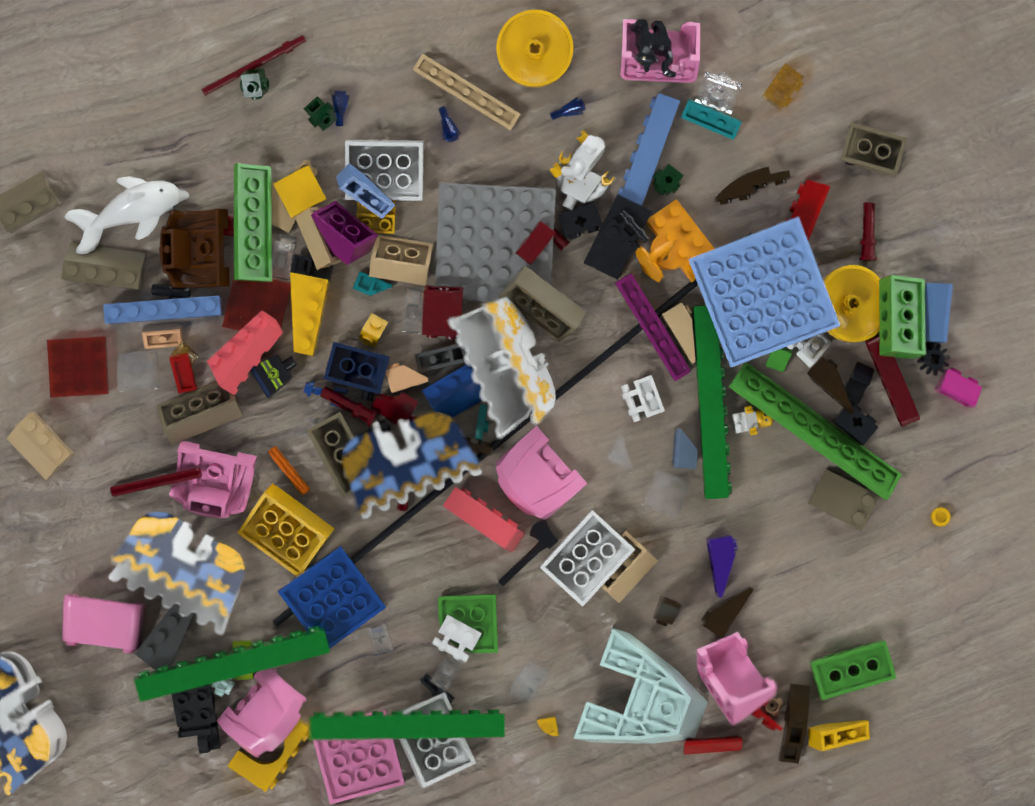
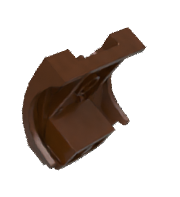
M216 208L205 211L171 210L166 225L162 226L159 247L161 267L163 272L168 275L171 286L179 288L230 286L229 267H224L223 229H228V209Z

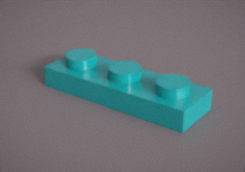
M691 99L688 100L681 118L732 140L735 139L742 123L741 120Z

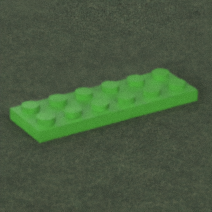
M234 164V280L272 282L271 166Z

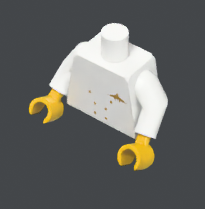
M584 130L581 131L582 135L576 137L581 146L574 153L569 165L561 167L557 162L549 170L555 178L561 175L574 176L582 181L603 156L606 147L604 140L600 137L588 135Z
M561 151L559 164L561 167L568 166L572 154L570 153L568 158H564L562 156L563 151ZM590 171L582 181L574 176L561 175L557 177L556 181L558 188L561 189L560 193L566 195L562 206L573 210L577 201L582 204L595 201L604 194L608 186L615 180V176L608 180L606 178L608 172L601 177Z

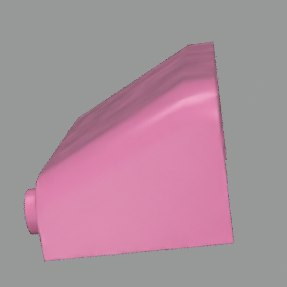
M623 19L620 71L623 79L692 83L697 80L700 63V23L686 22L680 27V31H667L668 37L672 42L671 51L673 54V63L668 68L676 72L674 78H668L661 71L662 62L666 59L664 56L656 55L658 62H654L648 72H645L644 67L635 60L638 49L635 45V33L630 30V26L637 20Z
M78 594L64 595L62 641H66L65 645L77 646V643L121 648L125 653H134L141 646L146 603H129L127 601L121 602L89 598L87 596L80 597Z
M738 632L697 649V670L699 676L732 725L741 722L775 696L777 690L775 682L768 677L763 679L747 656L748 643L745 638H741Z

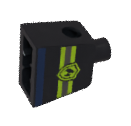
M275 355L262 360L257 367L254 365L250 371L266 397L271 398L292 379L289 370L298 365L293 356L282 361L279 355Z

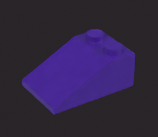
M730 535L706 539L715 595L718 598L723 597L735 558V551H738L736 539H732Z

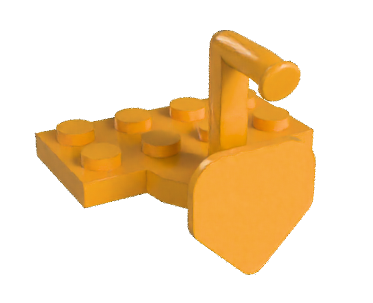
M676 199L651 216L646 223L656 236L651 243L650 253L643 247L637 248L635 253L642 271L653 280L660 282L663 279L661 269L671 271L681 268L692 283L696 278L688 259L715 248Z

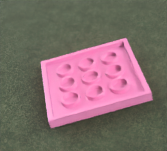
M386 709L379 710L384 711V715H387ZM394 739L313 740L330 804L405 785Z

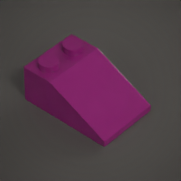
M337 201L326 205L311 215L333 254L347 265L370 253L378 237L374 231Z

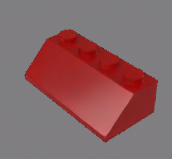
M806 180L804 184L800 183L797 194H799L797 202L793 200L789 209L792 212L790 219L799 217L808 241L831 187L811 180Z

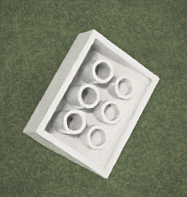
M345 141V167L350 164L362 172L390 200H423L424 141ZM345 193V200H355Z
M591 509L539 567L583 607L635 549Z
M445 692L401 711H403V715L411 714V711H422V714H430V710H442V714H449V710H452V707ZM465 738L399 739L416 779L422 788L476 764Z

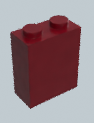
M425 285L422 335H426L428 338L445 336L447 339H456L458 337V331L451 328L448 320L462 316L463 287Z

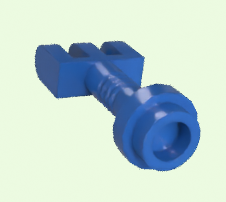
M310 381L306 382L303 393H306V396L309 397L311 393L320 395L323 388L314 386V382ZM335 386L334 388L335 392H342L344 394L348 393L347 389H343Z

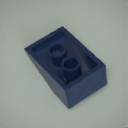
M333 342L324 380L380 394L390 357Z

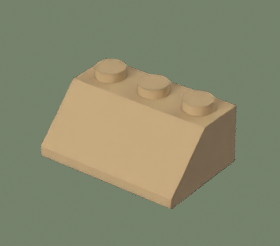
M328 204L308 208L295 217L317 270L342 262L333 254L311 217L313 212Z
M378 235L371 256L369 276L425 286L428 280L434 244Z
M30 412L16 425L7 437V440L46 481L74 455L72 450L36 412Z
M627 531L621 537L635 550L601 586L618 603L658 562Z

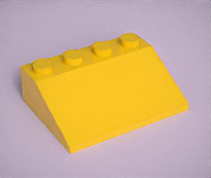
M272 483L263 493L237 533L295 576H299L306 570L335 528Z

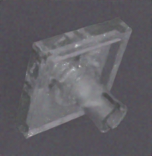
M705 72L695 101L731 114L742 83L730 80L729 75L725 72H720L718 75Z

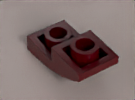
M539 221L529 236L524 239L515 254L531 265L556 232L542 221Z

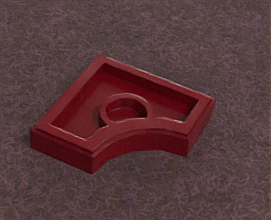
M404 392L394 397L380 393L376 397L371 409L376 410L379 414L400 427L398 420L408 421L419 402Z

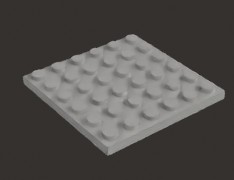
M439 183L435 286L463 287V300L496 302L500 300L498 297L524 266L533 270L536 275L551 285L553 237L531 265L516 255L515 252L539 221H542L554 231L556 188Z

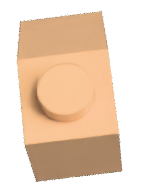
M399 363L388 366L389 370H386V376L392 393L429 382L427 377L404 365L400 366Z

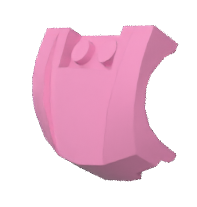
M536 426L496 461L495 466L499 477L498 483L508 499L523 513L545 520L578 493L587 482L575 469L571 471L547 444L549 439Z
M181 441L178 447L176 472L199 467L202 471V477L172 484L169 496L181 503L183 509L205 517L228 518L232 514L243 512L250 495L257 456L238 452L237 456L200 449V444Z
M275 668L258 671L254 675L258 682L251 687L244 699L237 704L234 710L228 706L217 720L221 728L235 742L257 758L266 750L273 751L289 735L301 717L299 710L302 703L306 701V697L285 682Z

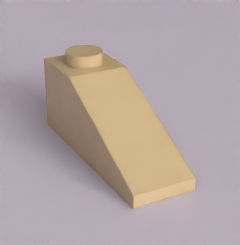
M681 302L661 316L690 364H693L695 362L692 318L690 316L693 313L687 304L683 305Z

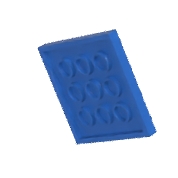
M341 545L278 590L280 596L307 631H309L308 628L313 626L325 628L329 648H332L386 608V605Z

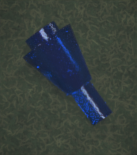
M335 91V94H331L333 107L338 118L336 126H343L344 114L350 95H346V91Z
M575 97L561 107V109L551 112L550 116L552 120H555L562 116L584 115L583 111L586 110L582 99L579 100L578 97Z
M446 107L439 108L442 119L443 140L448 142L458 140L461 132L449 117Z

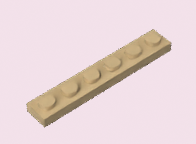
M423 53L413 68V71L509 131L512 130L521 115Z

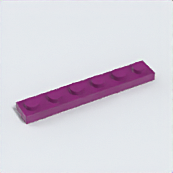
M629 273L616 281V287L672 379L677 381L690 373V368L633 274Z

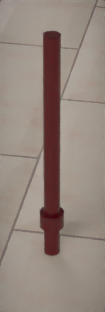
M301 35L290 42L288 40L282 43L281 47L202 89V92L205 96L240 78L241 74L246 70H254L284 53L288 54L294 51L293 48L305 43L306 39Z

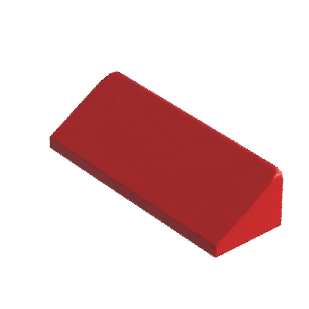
M740 735L687 739L683 741L685 755L739 751L742 749V738Z

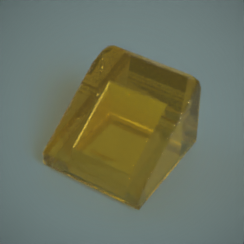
M183 341L171 354V356L189 353L191 365L199 358V355Z

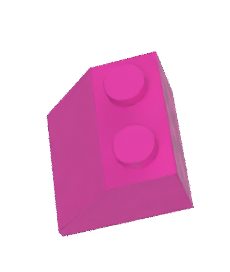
M951 368V370L945 369L934 390L967 408L975 407L982 389L978 385L979 381L968 377V379L961 376L962 372L955 368Z

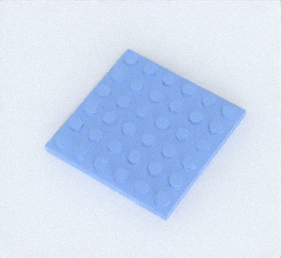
M799 217L688 259L730 367L840 326Z

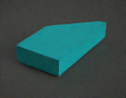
M360 271L353 289L372 296L392 288L393 284L376 277H370L369 274Z

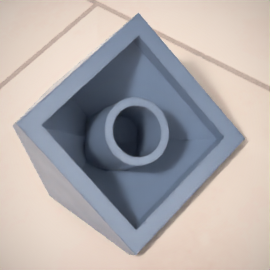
M675 429L672 467L696 469L697 448L681 429Z

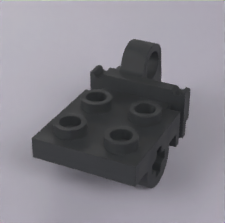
M208 684L172 694L177 728L179 727L178 738L197 736L200 754L209 753L214 749H221L218 723L216 722L217 716L215 715V699L213 691H211V685Z

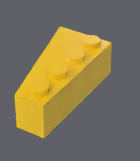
M290 272L294 352L315 357L330 281Z

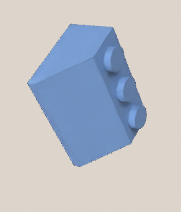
M925 283V338L927 343L942 344L947 342L953 284Z

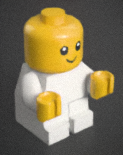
M752 405L744 406V412L731 415L734 432L748 431L750 436L758 434V427L772 426L774 420L760 409L754 412Z

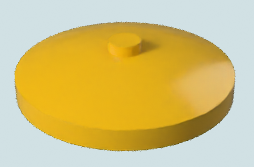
M544 10L520 12L511 17L500 30L496 44L498 62L504 73L511 80L522 86L537 88L550 85L560 79L570 66L573 57L571 33L565 23L550 12Z
M859 265L842 266L831 271L823 279L840 323L839 327L827 332L838 340L850 343L861 342L872 338L880 331V278L870 269Z

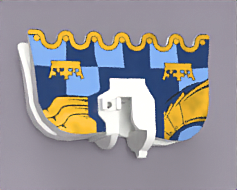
M430 413L409 423L399 419V425L408 445V448L401 451L392 434L388 432L382 433L378 421L372 423L375 432L357 436L347 444L343 451L342 462L354 494L358 513L361 514L363 519H367L372 515V507L374 505L378 506L381 511L389 510L392 498H395L400 504L407 503L410 491H413L418 497L425 496L428 484L433 485L436 490H442L445 486L444 480L446 477L451 478L454 483H460L463 479L462 473L465 470L469 471L473 476L481 475V466L470 450L459 426L450 417L439 413Z
M152 512L142 516L122 546L112 557V561L118 565L109 575V580L118 582L121 578H126L129 590L134 591L142 586L145 588L144 595L147 599H154L157 595H161L163 598L162 606L165 608L178 604L181 616L187 617L194 612L197 614L196 621L199 625L203 626L209 621H213L215 624L214 631L219 635H223L244 578V563L240 555L229 546L214 541V538L208 534L205 535L194 554L187 550L193 538L192 524L186 521L183 522L165 512Z
M11 651L0 653V777L6 776L8 778V782L4 785L5 792L8 795L12 794L22 784L30 782L40 771L56 760L65 749L67 741L65 726L52 709L54 706L51 700L46 701L31 711L27 708L26 703L39 695L40 689L38 684L41 683V679L39 676H36L32 666L23 656Z

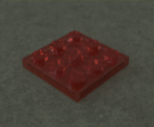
M233 278L222 327L240 331L257 314L264 311L276 319L282 329L291 292V284L273 279L272 282L234 280Z
M105 336L47 340L50 398L109 394Z

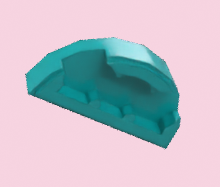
M481 404L479 407L475 440L482 441L483 433L488 432L489 421H486L488 405Z

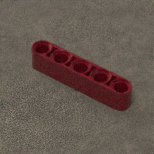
M880 334L865 340L867 349L900 426L904 427L919 421V413L895 357L880 355Z

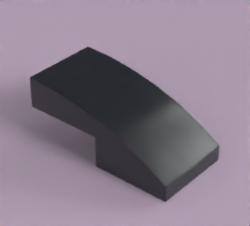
M294 254L291 272L331 281L334 265L317 270L312 257Z

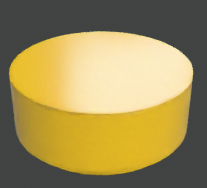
M943 507L935 508L930 515L931 522L940 527L947 525L951 518L950 512Z

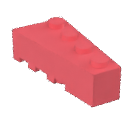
M261 311L207 360L221 388L233 395L237 393V387L241 381L245 382L249 377L248 372L254 365L257 367L261 362L262 354L268 352L283 333L276 319Z
M455 487L443 504V507L504 549L513 553L525 535L524 532L517 528L519 525L511 519L508 521L503 519V514L495 508L491 511L486 507L487 503L479 497L477 500L472 498V493L466 488L462 487L460 490Z

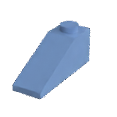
M348 164L336 176L339 189L381 219L395 206L379 188L352 165Z

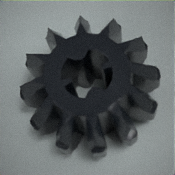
M930 343L929 349L926 346V355L921 356L922 359L917 360V363L923 362L919 369L927 368L925 373L927 375L932 371L933 375L936 376L938 370L941 373L945 372L942 366H949V363L944 361L950 359V356H944V353L947 352L946 348L940 351L941 344H937L934 347V344ZM931 354L932 356H937L935 360L936 364L935 362L930 363V360L932 359L930 356Z

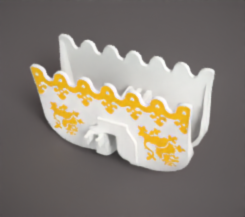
M507 297L496 302L483 305L484 307L448 320L451 328L458 331L457 343L466 350L465 361L474 369L472 374L474 382L482 387L480 396L483 401L489 403L488 415L497 422L496 433L499 438L505 436L528 418L531 408L532 421L535 425L538 424L554 407L555 389L546 368L549 364L548 362L544 364L545 355L542 353L534 356L531 355L529 349L536 344L534 332L521 311Z

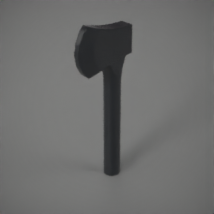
M546 520L538 521L532 526L530 536L539 541L498 580L502 586L510 581L539 552L546 548L550 549L558 542Z

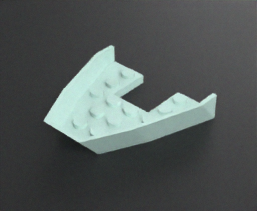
M612 627L600 665L636 678L623 714L586 701L573 738L595 743L642 744L695 739L708 702L679 671L630 633Z

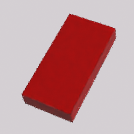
M189 353L169 356L178 394L197 390Z

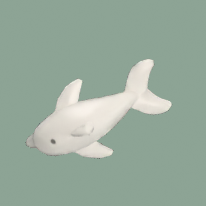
M130 176L118 178L117 183L127 190L116 196L99 215L83 209H73L64 216L66 220L77 224L84 231L82 240L76 248V253L87 254L95 250L100 243L103 230L114 226L139 223L135 239L140 240L149 236L156 228L160 216L173 209L179 202L187 200L189 193L179 190L174 184L167 181L146 182L143 179Z

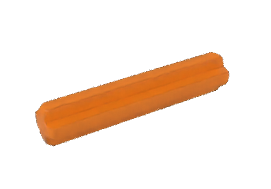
M276 446L272 447L268 454L300 494L305 495L309 492V486Z

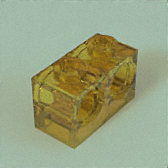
M785 63L761 98L779 110L783 106L787 108L793 100L790 97L794 91L798 92L804 84L801 81L804 76ZM792 76L795 81L794 84H787L785 77ZM780 91L784 96L783 100H776L774 92Z

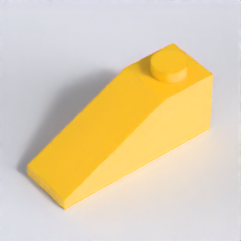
M868 720L826 723L807 728L809 747L819 751H826L870 739Z

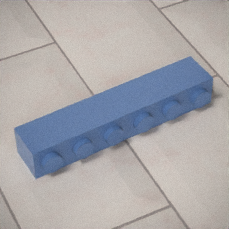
M658 93L657 98H652L649 108H652L650 116L646 115L643 123V126L646 127L644 134L640 133L636 144H639L637 152L633 151L629 161L633 163L631 170L626 169L623 178L626 183L624 188L620 187L618 194L643 205L680 100Z
M221 296L103 304L104 321L108 325L223 316Z

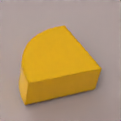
M556 716L537 719L538 726L542 731L551 736H559Z

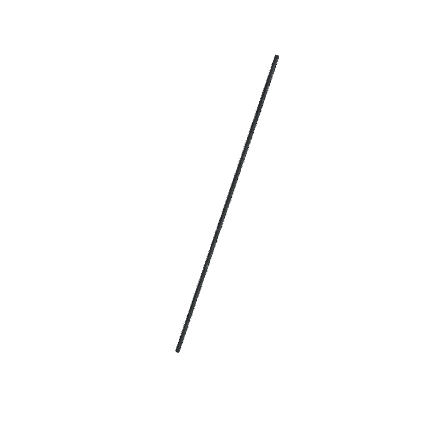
M697 280L692 283L690 281L655 310L657 316L660 317L698 286ZM637 324L555 391V401L643 330L640 324ZM532 411L528 418L502 438L498 437L489 447H492L493 451L527 425L532 420ZM479 453L475 458L480 463L488 455ZM467 470L463 471V473H462L463 476H464L467 472H469V471H467ZM451 478L444 481L445 486L442 490L434 489L350 558L353 563H357L453 485L454 482ZM288 608L275 618L273 623L278 627L294 613Z

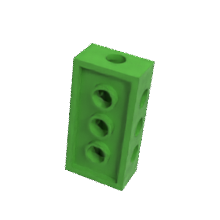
M890 275L879 280L881 356L915 359L926 355L925 279Z
M883 639L809 661L821 700L897 678L886 641ZM874 659L875 666L872 669H868L867 662ZM851 665H856L857 667L854 674L848 673ZM837 670L838 677L831 680L829 677L830 673Z

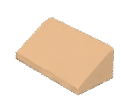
M181 323L143 326L142 336L145 349L183 346Z

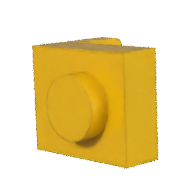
M371 313L358 339L365 345L375 348L388 325V321Z

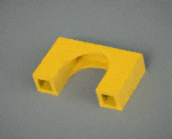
M299 719L292 731L284 739V750L278 759L271 762H263L240 748L228 764V767L264 792L268 788L272 790L278 782L276 777L279 772L283 774L289 766L287 763L289 757L294 758L299 751L298 744L300 741L305 742L308 738V724Z

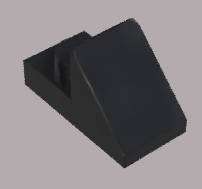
M858 361L845 386L850 401L856 404L860 403L866 388L871 383L875 370Z

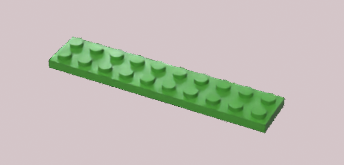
M748 362L742 365L729 385L732 390L842 468L846 473L860 481V483L871 489L878 496L886 501L888 500L902 475L900 472Z

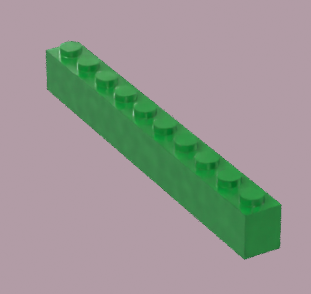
M693 306L704 499L729 498V494H732V484L728 482L731 466L730 463H727L726 455H730L729 444L725 443V436H728V424L724 425V417H727V406L723 405V398L726 397V387L722 386L725 370L724 367H721L720 359H724L723 347L719 346L720 339L707 306Z
M313 626L308 628L309 631L302 633L300 630L289 633L290 636L283 638L282 635L270 638L271 641H255L251 643L252 646H236L232 648L233 651L225 652V650H220L213 653V656L206 657V655L195 657L194 661L187 662V660L176 662L175 666H159L156 668V671H140L134 678L139 701L143 702L330 653L325 628Z
M490 709L488 713H480V710H468V714H461V710H449V714H442V710H430V714H422V711H411V714L403 715V711H391V715H384V711H372V715H364V711H353L352 715H345V712H333V716H325V712H313V716H308V740L505 737V714L499 713V709Z

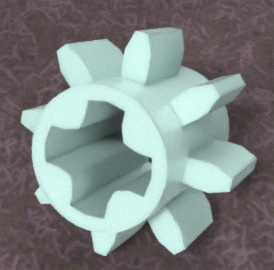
M228 679L212 683L211 687L215 688V694L222 697L224 693L230 694L235 682Z

